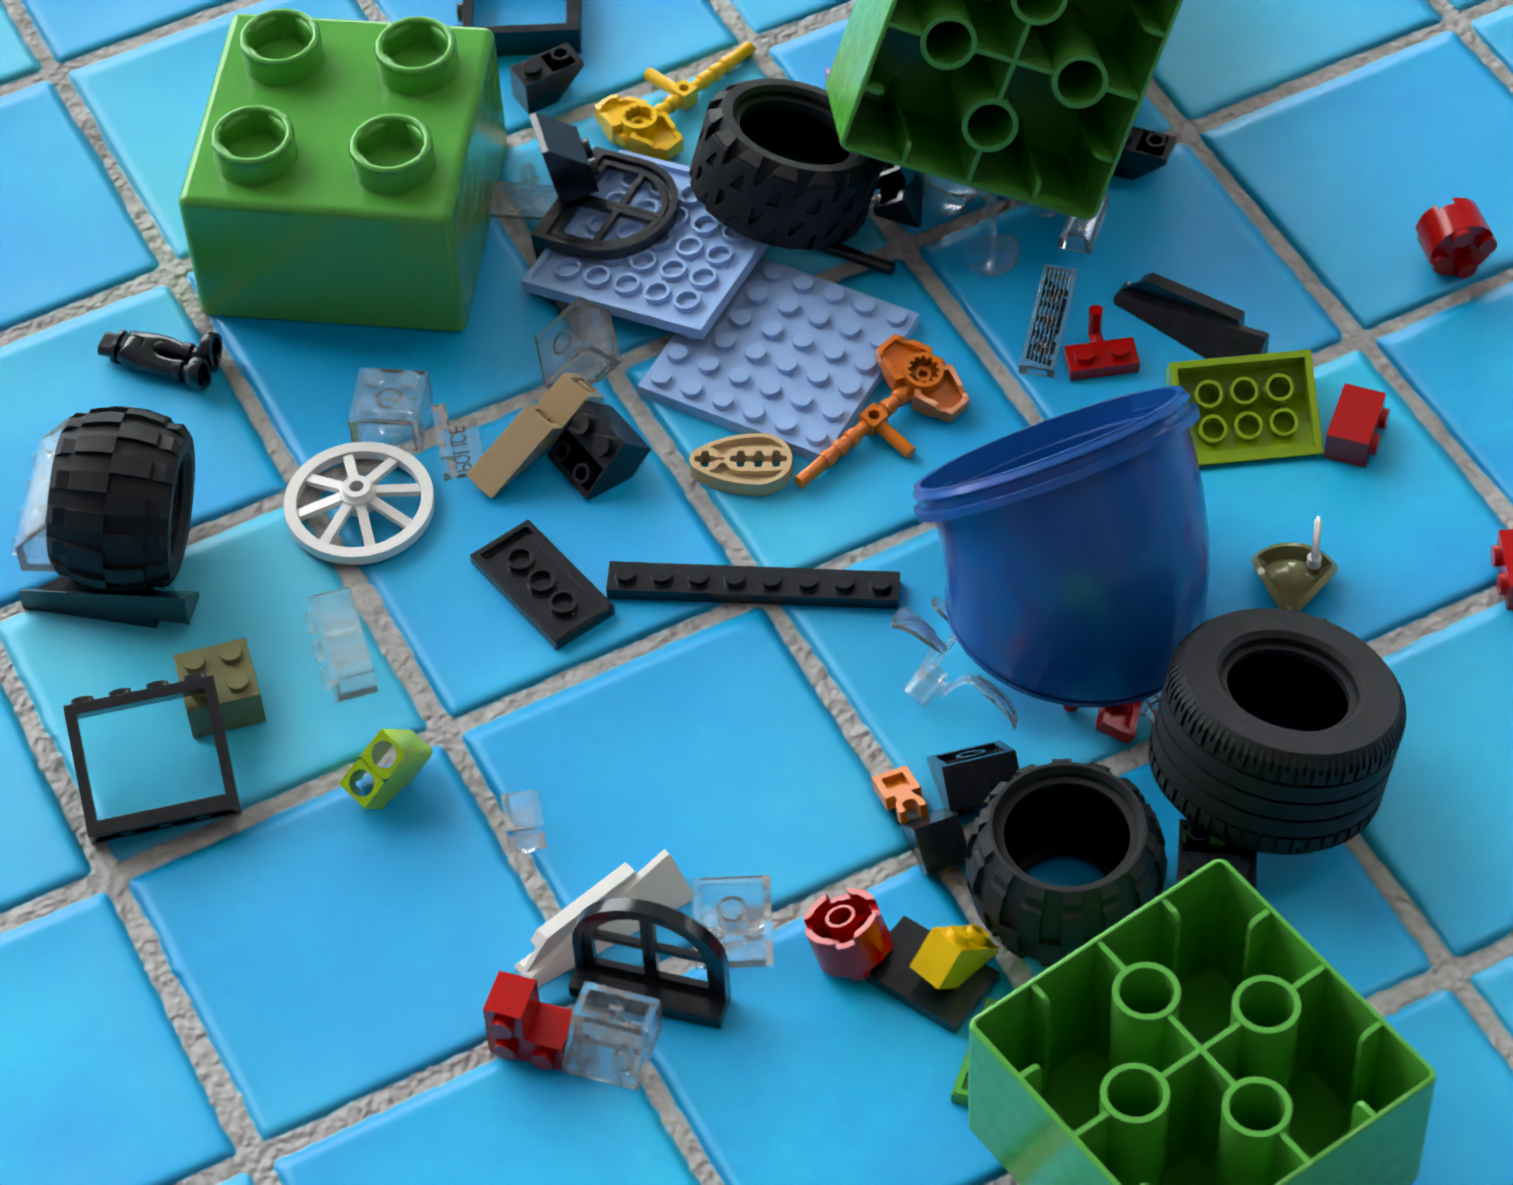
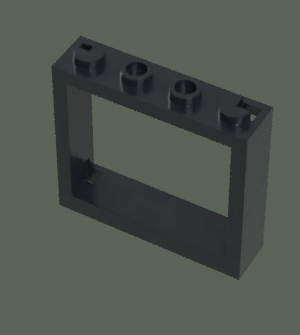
M463 0V3H457L458 22H462V25L457 26L474 27V0ZM566 0V23L484 26L480 28H487L493 32L497 57L538 55L566 42L569 43L576 53H581L582 0Z
M203 672L192 673L184 676V681L169 684L167 680L154 681L146 684V689L131 692L130 688L115 689L108 693L109 697L94 699L93 696H81L72 699L70 705L63 706L88 838L92 845L242 813L213 675L206 676V673ZM205 693L225 794L98 820L78 719Z

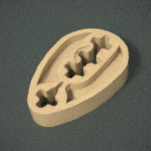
M766 433L740 434L721 438L695 449L689 457L690 473L695 480L711 488L738 495L765 496L773 494L788 484L793 473L792 452L789 446L777 436ZM756 461H763L762 466L756 467ZM704 462H709L707 467H702ZM745 462L743 467H738V463ZM774 462H780V466L774 467Z

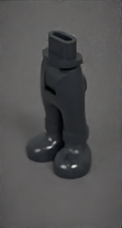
M120 330L118 333L106 332L98 345L97 351L98 355L110 357L111 362L119 365L123 364L130 370L155 374L180 383L186 381L191 388L204 390L211 383V372H217L219 368L223 343L221 335L215 332L204 334L199 346H196L194 343H184L158 333L130 331L128 334L126 330Z

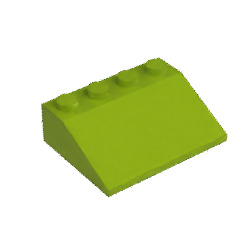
M1311 349L1169 363L1165 371L1166 385L1183 387L1190 394L1188 402L1196 403L1201 413L1200 419L1189 428L1199 466L1324 454Z

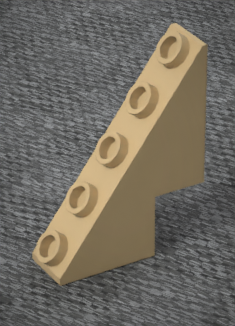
M563 373L537 404H527L467 472L466 476L476 484L480 491L487 494L491 499L494 498L558 440L584 400L600 403L604 396L580 374Z

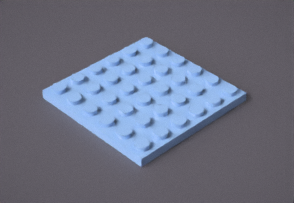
M619 149L618 152L656 163L673 178L677 187L680 205L679 214L672 229L650 248L635 255L614 260L585 259L546 248L522 279L523 290L703 340L769 245L756 242L738 234L707 212L704 203L697 200L691 188L689 166ZM608 169L597 184L599 191L590 195L620 202L637 177ZM645 181L629 205L658 213L661 206V196L651 183ZM580 207L563 230V233L592 240L610 214ZM619 217L603 241L616 240L633 235L648 224Z
M761 257L703 340L679 333L673 335L638 384V395L740 434L766 433L777 436L789 446L793 454L814 461L818 458V454L824 449H828L831 443L836 439H840L842 434L851 427L884 378L881 367L875 358L876 349L894 334L909 340L920 324V314Z

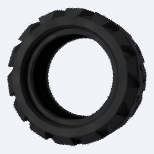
M764 78L731 84L725 91H719L712 98L706 111L689 175L691 177V188L697 200L704 203L706 211L728 228L756 242L773 247L814 250L829 248L836 243H844L859 232L860 227L864 225L883 168V161L852 153L841 147L826 90L799 81Z

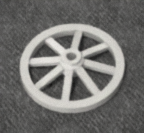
M378 442L346 443L315 455L297 470L291 478L284 496L285 519L294 540L315 557L343 565L375 563L403 552L423 535L431 522L435 507L433 485L425 467L408 452L395 446ZM374 459L384 462L365 477L358 474L355 460ZM344 462L348 478L343 482L319 476L318 474ZM397 467L406 471L417 483L376 485ZM306 486L336 493L298 509L300 497ZM421 496V501L415 517L411 519L378 497ZM340 506L320 539L312 535L301 523L303 520ZM375 510L403 528V530L392 538L375 544L368 514ZM349 516L358 517L364 547H343L332 544Z

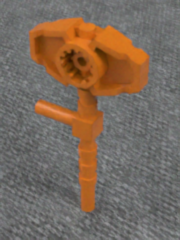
M892 335L876 349L875 355L882 374L892 390L890 397L883 399L878 405L873 402L859 414L857 425L844 432L840 439H836L831 443L828 449H824L818 454V458L794 477L797 486L803 489L825 469L831 468L838 458L844 457L851 447L857 446L867 434L872 438L879 434L906 459L910 458L916 451V448L887 423L888 417L897 412V408L903 407L910 401L912 403L911 409L929 417H938L941 421L949 423L956 419L968 408L969 397L952 364H946L943 358L933 355V348L913 339L907 340L900 335Z

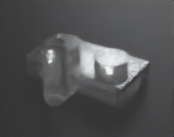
M526 162L522 166L520 183L493 181L490 216L495 218L541 221L558 198L554 185L536 184L539 181L536 168L533 163Z

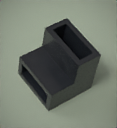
M944 808L929 813L925 817L909 820L901 825L907 846L915 851L920 872L929 875L966 862L967 842L957 813Z

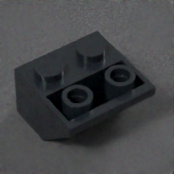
M584 400L547 454V457L585 499L591 500L631 478L651 451V448L612 406Z
M1179 819L1176 884L1215 859H1223L1230 863L1256 890L1257 852L1226 843L1199 829L1189 820Z

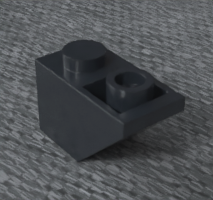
M566 42L511 66L510 74L513 96L528 115L557 103L583 68V60Z
M1132 126L1113 176L1134 180L1166 165L1177 142V137Z

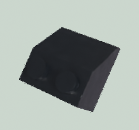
M536 112L529 114L560 204L562 205L598 192L599 189L595 178L600 177L601 174L588 137L581 139L576 126Z
M1000 740L927 757L942 805L950 811H955L958 815L976 812L978 810L977 805L983 804L1000 782L1011 781L1012 776L1016 775V771L1019 770L1015 749Z

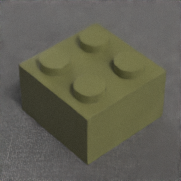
M246 638L173 655L179 682L184 681V676L192 673L203 672L206 673V676H214L225 731L266 721ZM205 693L183 697L193 739L213 734Z

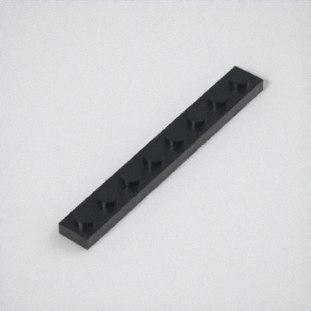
M610 561L606 594L607 599L898 609L900 572Z

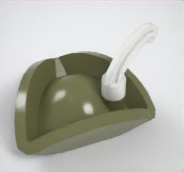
M1317 516V519L1314 521L1312 546L1294 542L1279 543L1262 549L1250 559L1279 609L1300 612L1338 570L1337 564L1327 554L1319 550L1322 527L1321 516Z

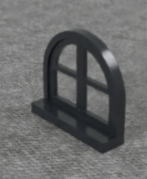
M595 146L592 151L601 174L600 177L595 178L597 184L608 169L637 178L620 202L587 195L561 205L557 198L531 233L536 259L540 257L546 248L591 260L625 258L650 248L668 234L679 214L680 203L673 178L665 169L649 160ZM645 181L651 183L661 196V206L658 213L629 205ZM580 207L610 214L592 240L563 233V230ZM619 217L648 224L633 235L621 239L603 241Z
M633 898L601 900L587 906L580 913L572 934L575 971L568 987L570 996L721 1029L731 999L729 961L720 941L706 927L686 914L670 907ZM615 920H638L641 938L597 928ZM656 925L680 935L698 951L657 942ZM595 940L641 949L644 967L597 957ZM658 953L706 964L707 981L660 971Z

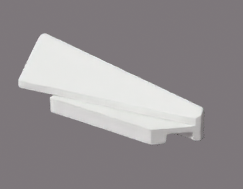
M665 849L637 874L625 862L539 927L530 940L535 946V950L516 963L515 971L520 976L537 980L539 988L574 968L573 930L580 913L587 906L595 902L611 898H633L651 901L677 910L694 899V893L673 858ZM615 920L607 922L597 929L631 936L640 930L638 920ZM595 940L596 954L615 944Z

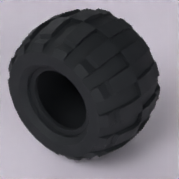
M123 406L91 409L89 413L78 412L66 422L61 431L54 455L46 515L48 558L59 576H68L73 583L95 591L112 593L148 592L153 590L154 587L164 588L176 578L181 568L187 545L195 483L194 442L184 424H175L170 417L148 409Z
M1052 759V763L1040 766L1030 764L1017 770L1016 775L1012 776L1011 781L1000 782L983 802L979 817L975 818L969 832L966 846V878L978 916L993 937H1000L1002 944L1006 946V950L1021 959L1030 957L1039 960L1041 966L1051 967L1163 893L1167 858L1165 855V839L1155 812L1152 811L1150 804L1145 802L1144 796L1139 792L1140 789L1126 777L1118 778L1109 772V767L1094 762L1082 764L1071 762L1072 759ZM1067 855L1087 860L1095 865L1105 877L1090 884L1064 887L1036 880L1026 873L1039 861L1049 857Z

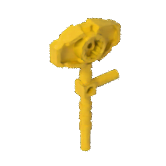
M745 42L728 56H723L716 64L709 66L705 72L698 74L692 82L682 79L676 83L650 67L645 71L644 79L669 93L670 96L665 98L662 103H658L653 107L647 104V100L629 96L622 98L619 95L611 94L594 106L595 119L601 125L602 131L612 144H619L625 150L669 161L683 151V137L677 131L676 125L669 117V114H673L679 108L686 111L696 104L700 91L706 90L713 82L720 80L724 74L731 72L736 65L755 52V47L751 42Z

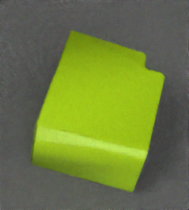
M380 729L339 784L364 809H383L391 798L396 797L404 786L410 784L430 759L433 750L412 730ZM393 745L396 750L395 762L388 768L377 766ZM366 771H368L373 777L374 786L369 795L363 796L359 793L361 790L356 786V781L361 780Z

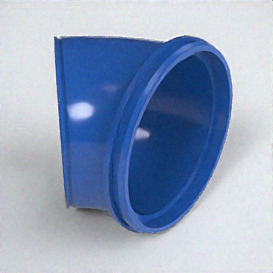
M1163 386L1142 390L1047 419L967 452L936 468L915 483L912 496L914 500L918 501L914 507L916 518L920 522L935 523L942 546L946 570L945 610L950 628L967 655L998 681L1014 690L1047 702L1091 708L1131 704L1147 699L1163 690L1169 663L1174 651L1191 630L1204 623L1210 573L1209 529L1204 487L1195 446L1189 429L1200 419L1201 413L1196 403L1188 402L1190 394L1183 387Z

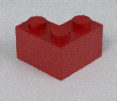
M499 970L483 1007L489 1051L502 1059H518L530 1062L541 1069L548 1070L553 1068L565 1071L580 1034L578 1012L540 1002L537 980Z

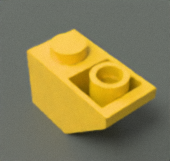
M975 924L932 927L909 967L938 990L958 988L997 953L999 947L989 940L990 934L985 929Z

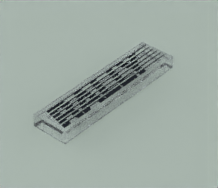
M1044 264L1019 363V373L1054 378L1078 279V269Z

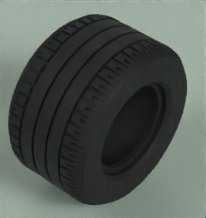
M1255 608L1230 612L1208 620L1191 630L1182 639L1172 655L1149 737L1148 749L1151 771L1156 783L1170 803L1187 820L1219 840L1243 849L1277 855H1299L1329 849L1357 836L1366 828L1377 813L1405 730L1406 702L1397 678L1384 660L1364 641L1340 626L1312 615L1283 609Z

